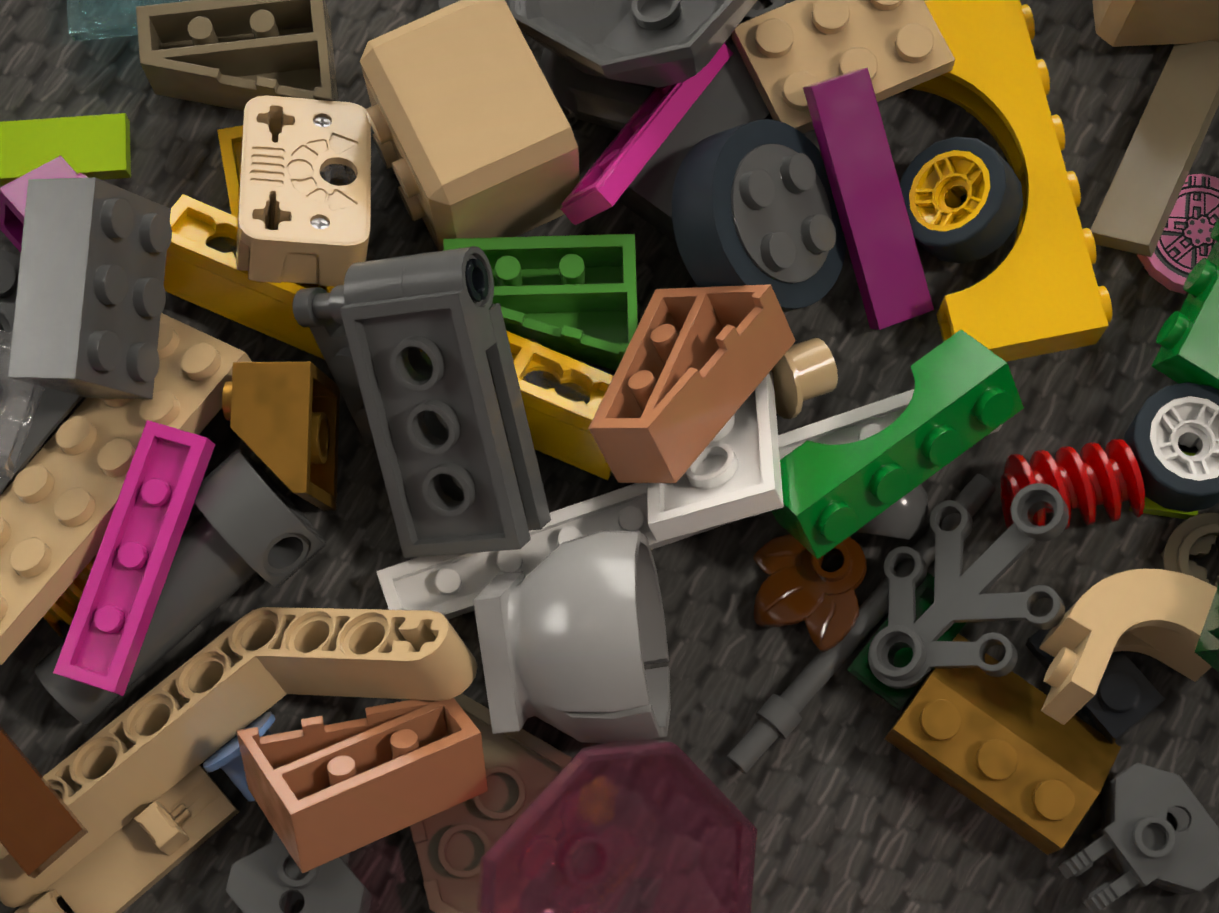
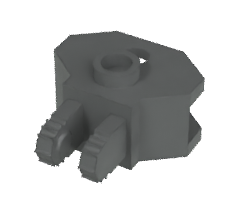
M1137 762L1104 783L1101 795V828L1091 834L1093 841L1058 866L1066 879L1072 876L1077 877L1092 867L1095 860L1105 855L1119 875L1110 882H1104L1089 893L1088 898L1083 903L1090 913L1101 911L1129 890H1135L1147 885L1184 896L1201 891L1219 878V827L1180 775ZM1167 814L1173 818L1175 822V830L1172 827V825L1167 821Z
M275 830L273 831L271 843L231 865L226 892L243 913H292L294 905L302 900L305 901L304 907L299 913H371L374 896L349 868L350 853L302 874Z

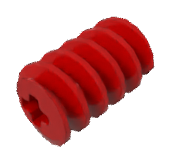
M1122 439L1110 440L1105 450L1097 443H1086L1081 448L1080 454L1073 447L1064 446L1056 452L1054 459L1045 450L1035 451L1029 463L1020 454H1011L1006 459L1003 475L1001 476V502L1007 529L1014 523L1011 515V504L1015 495L1022 488L1035 483L1052 486L1065 501L1069 510V520L1065 529H1068L1070 526L1072 509L1079 510L1087 526L1094 525L1098 505L1104 506L1112 522L1119 521L1121 518L1122 502L1124 501L1129 502L1137 518L1143 514L1145 488L1142 474L1131 448ZM1049 508L1038 510L1033 516V525L1044 526L1046 513L1053 512L1054 514V510Z

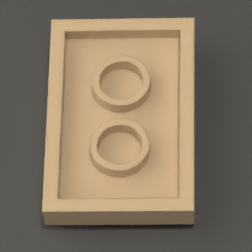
M795 0L738 24L731 37L773 120L786 123L803 134L814 130L803 91L805 86L857 69L868 68L876 100L879 102L952 71L955 63V58L924 0Z

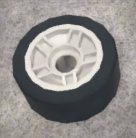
M1190 382L1166 386L1145 401L1127 429L1124 441L1129 445L1138 462L1143 478L1145 497L1163 508L1183 512L1211 508L1219 503V390L1212 386ZM1178 442L1189 448L1196 446L1198 452L1194 456L1186 455L1179 449Z

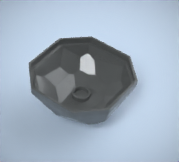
M509 0L510 11L520 30L581 72L607 79L658 88L682 83L700 72L711 61L757 1Z

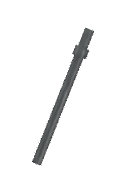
M976 474L954 501L961 503L970 513L971 517H973L993 495L996 488L986 477ZM952 513L947 515L942 521V530L952 531L956 529L961 522V514ZM931 526L911 547L924 559L927 568L935 560L936 534ZM906 559L900 562L896 568V576L900 578L909 576L914 570L915 561L913 559ZM887 576L859 606V616L854 627L846 637L826 652L819 651L780 696L772 694L756 712L759 720L726 756L729 762L739 771L746 774L778 737L785 740L802 721L799 713L888 614L889 579Z

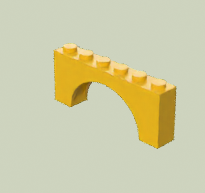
M925 0L927 8L955 58V63L952 71L909 89L929 92L948 99L964 108L985 126L1002 149L1009 165L1021 182L1023 207L1018 221L1015 241L1006 259L996 270L975 285L944 296L936 314L943 342L959 330H963L1006 362L1097 344L1108 328V323L1112 320V304L1106 287L1097 285L1092 266L1096 263L1097 256L1095 240L1089 228L1082 229L1077 207L1080 206L1081 202L1080 186L1074 171H1066L1061 153L1065 148L1064 127L1059 115H1051L1046 98L1050 91L1049 73L1043 59L1036 60L1031 41L1035 36V25L1031 8L1028 4L1021 5L1020 0Z

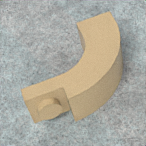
M1147 568L1116 573L1093 585L1064 614L1060 623L1048 632L1039 647L1055 657L1044 676V682L1051 685L1041 712L1065 725L1095 696L1112 652L1133 651L1146 654L1196 682L1212 667L1195 653V649L1217 587L1183 573Z

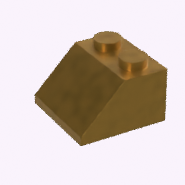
M311 361L233 362L232 381L225 382L222 392L223 413L225 419L230 421V428L294 494L322 510H336L340 390L337 384Z

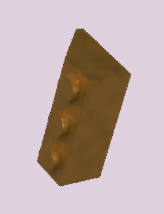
M957 634L953 641H968L960 634ZM985 654L986 664L994 665L999 663L989 654ZM981 668L933 669L884 738L1047 855L1063 849L1099 795L1121 749L1116 743L1111 744L1102 733L1076 715L1063 725L1041 712L1047 695L1013 671L1002 677H992L983 672Z

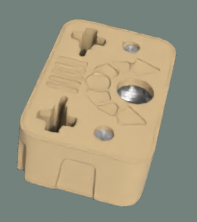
M268 95L252 98L245 105L243 119L236 248L237 270L248 271V279L258 282H291L331 287L344 285L348 268L353 263L366 261L370 237L371 124L365 108L355 103Z

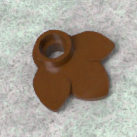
M791 534L783 535L767 542L753 556L758 567L769 576L762 583L755 598L754 620L758 626L780 627L805 621L811 639L821 652H826L835 647L854 627L859 616V605L855 589L865 577L867 562L861 546L853 538L848 537L817 559ZM838 554L844 557V563L839 570L827 572L822 569L823 561L828 556Z

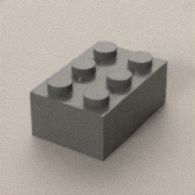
M96 177L28 179L8 378L85 398L153 399L154 380L160 364L157 351L160 318L166 302L164 289L166 256L172 239L170 224L171 208Z

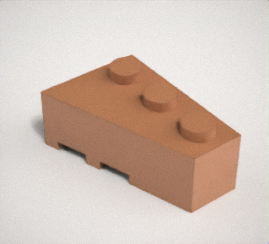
M771 284L655 289L589 426L592 436L618 483H677L796 340Z
M454 698L442 701L407 700L365 708L367 718L324 725L322 716L301 719V730L262 737L259 736L258 727L236 731L248 789L302 874L488 791L481 732Z

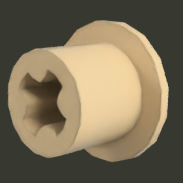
M812 338L792 345L771 370L774 378L776 413L783 419L795 418L801 412L803 401L832 392L836 388L838 381L836 363L830 349L821 339Z

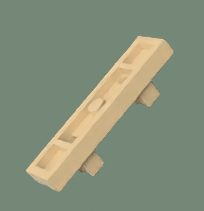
M200 764L35 899L21 906L14 913H66L57 903V899L61 896L74 913H122L240 811Z

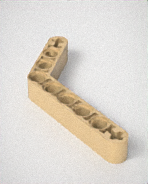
M262 607L252 610L43 776L87 829L88 833L36 878L29 877L0 842V901L5 906L15 908L35 899L150 804L155 802L237 735L236 731L245 729L285 695L449 700L463 693L473 682L478 668L475 657L449 621L440 612L429 610Z

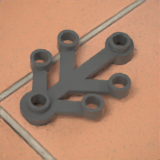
M1042 483L1030 484L1022 488L1015 495L1011 504V515L1014 523L964 573L963 541L972 532L973 519L966 508L957 501L946 500L937 504L931 511L929 518L930 526L936 534L934 603L917 621L915 588L920 586L927 576L926 562L916 550L907 546L897 547L888 553L883 565L885 575L889 579L888 626L874 637L868 652L870 669L879 681L894 689H908L924 681L930 671L935 668H981L989 676L1002 677L1014 669L1018 659L1016 648L1004 635L996 632L982 635L977 642L937 640L954 623L1027 620L1033 627L1041 630L1054 628L1060 623L1065 614L1064 602L1057 592L1049 586L1036 585L1029 588L1026 592L984 594L1036 541L1046 542L1053 540L1065 530L1069 520V510L1055 488ZM1043 508L1054 510L1053 518L1047 525H1033L1032 519L1038 510ZM952 513L961 514V522L956 529L952 531L942 530V521L947 515ZM913 559L915 561L913 572L907 577H897L896 568L898 564L903 560ZM1051 598L1053 600V609L1049 614L1043 617L1032 615L1033 604L1038 599ZM994 645L1005 646L1006 653L1001 662L994 665L985 663V654L990 647ZM902 648H911L913 651L911 662L905 667H895L893 663L895 654Z

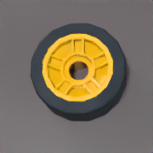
M953 137L934 143L914 158L903 173L900 181L915 241L924 250L941 261L963 264L982 259L1002 246L1017 227L1023 207L1021 182L1011 166L1000 154L979 139ZM966 194V201L959 207V205L962 203L960 197Z

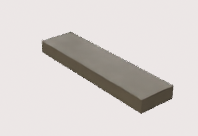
M1208 40L1197 43L1174 44L1090 229L1096 245L1152 257L1219 106V42Z

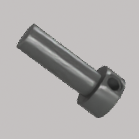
M239 448L201 482L195 504L204 515L182 534L126 690L256 573L273 587L279 588L327 545L324 538L293 501ZM63 640L34 666V671L46 690L68 713L80 722L89 724L120 695L54 674L53 671L65 642Z

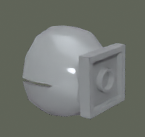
M601 531L563 542L525 578L523 571L497 574L473 600L493 734L520 731L528 718L536 716L580 742L635 745L667 737L671 711L670 669L668 666L644 669V665L669 662L657 569L648 538L640 531Z

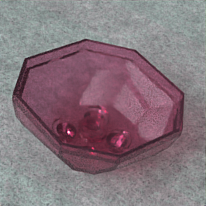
M640 739L613 741L582 748L538 793L481 857L477 913H751L757 828L693 761L672 742Z

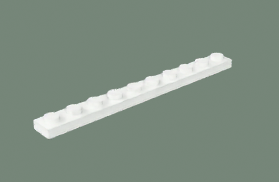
M914 389L778 435L780 460L807 440L821 444L839 445L857 442L877 434L891 425L905 411L912 399ZM1000 425L998 428H996V429H995L994 431H992L990 434L995 433V432H998V431L1000 430V428L1002 427V425ZM635 483L550 512L551 521L541 530H529L531 540L521 549L417 557L376 571L389 610L440 612L448 620L474 611L473 600L497 574L523 571L525 578L563 542L601 531H640L647 536L650 548L653 550L729 523L657 542L648 526L647 483Z

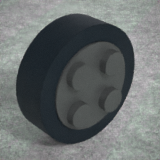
M769 119L756 120L702 139L683 159L673 187L672 221L680 255L690 276L698 287L771 284L783 313L810 306L821 300L831 290L841 272L847 244L821 152L810 139L786 123Z

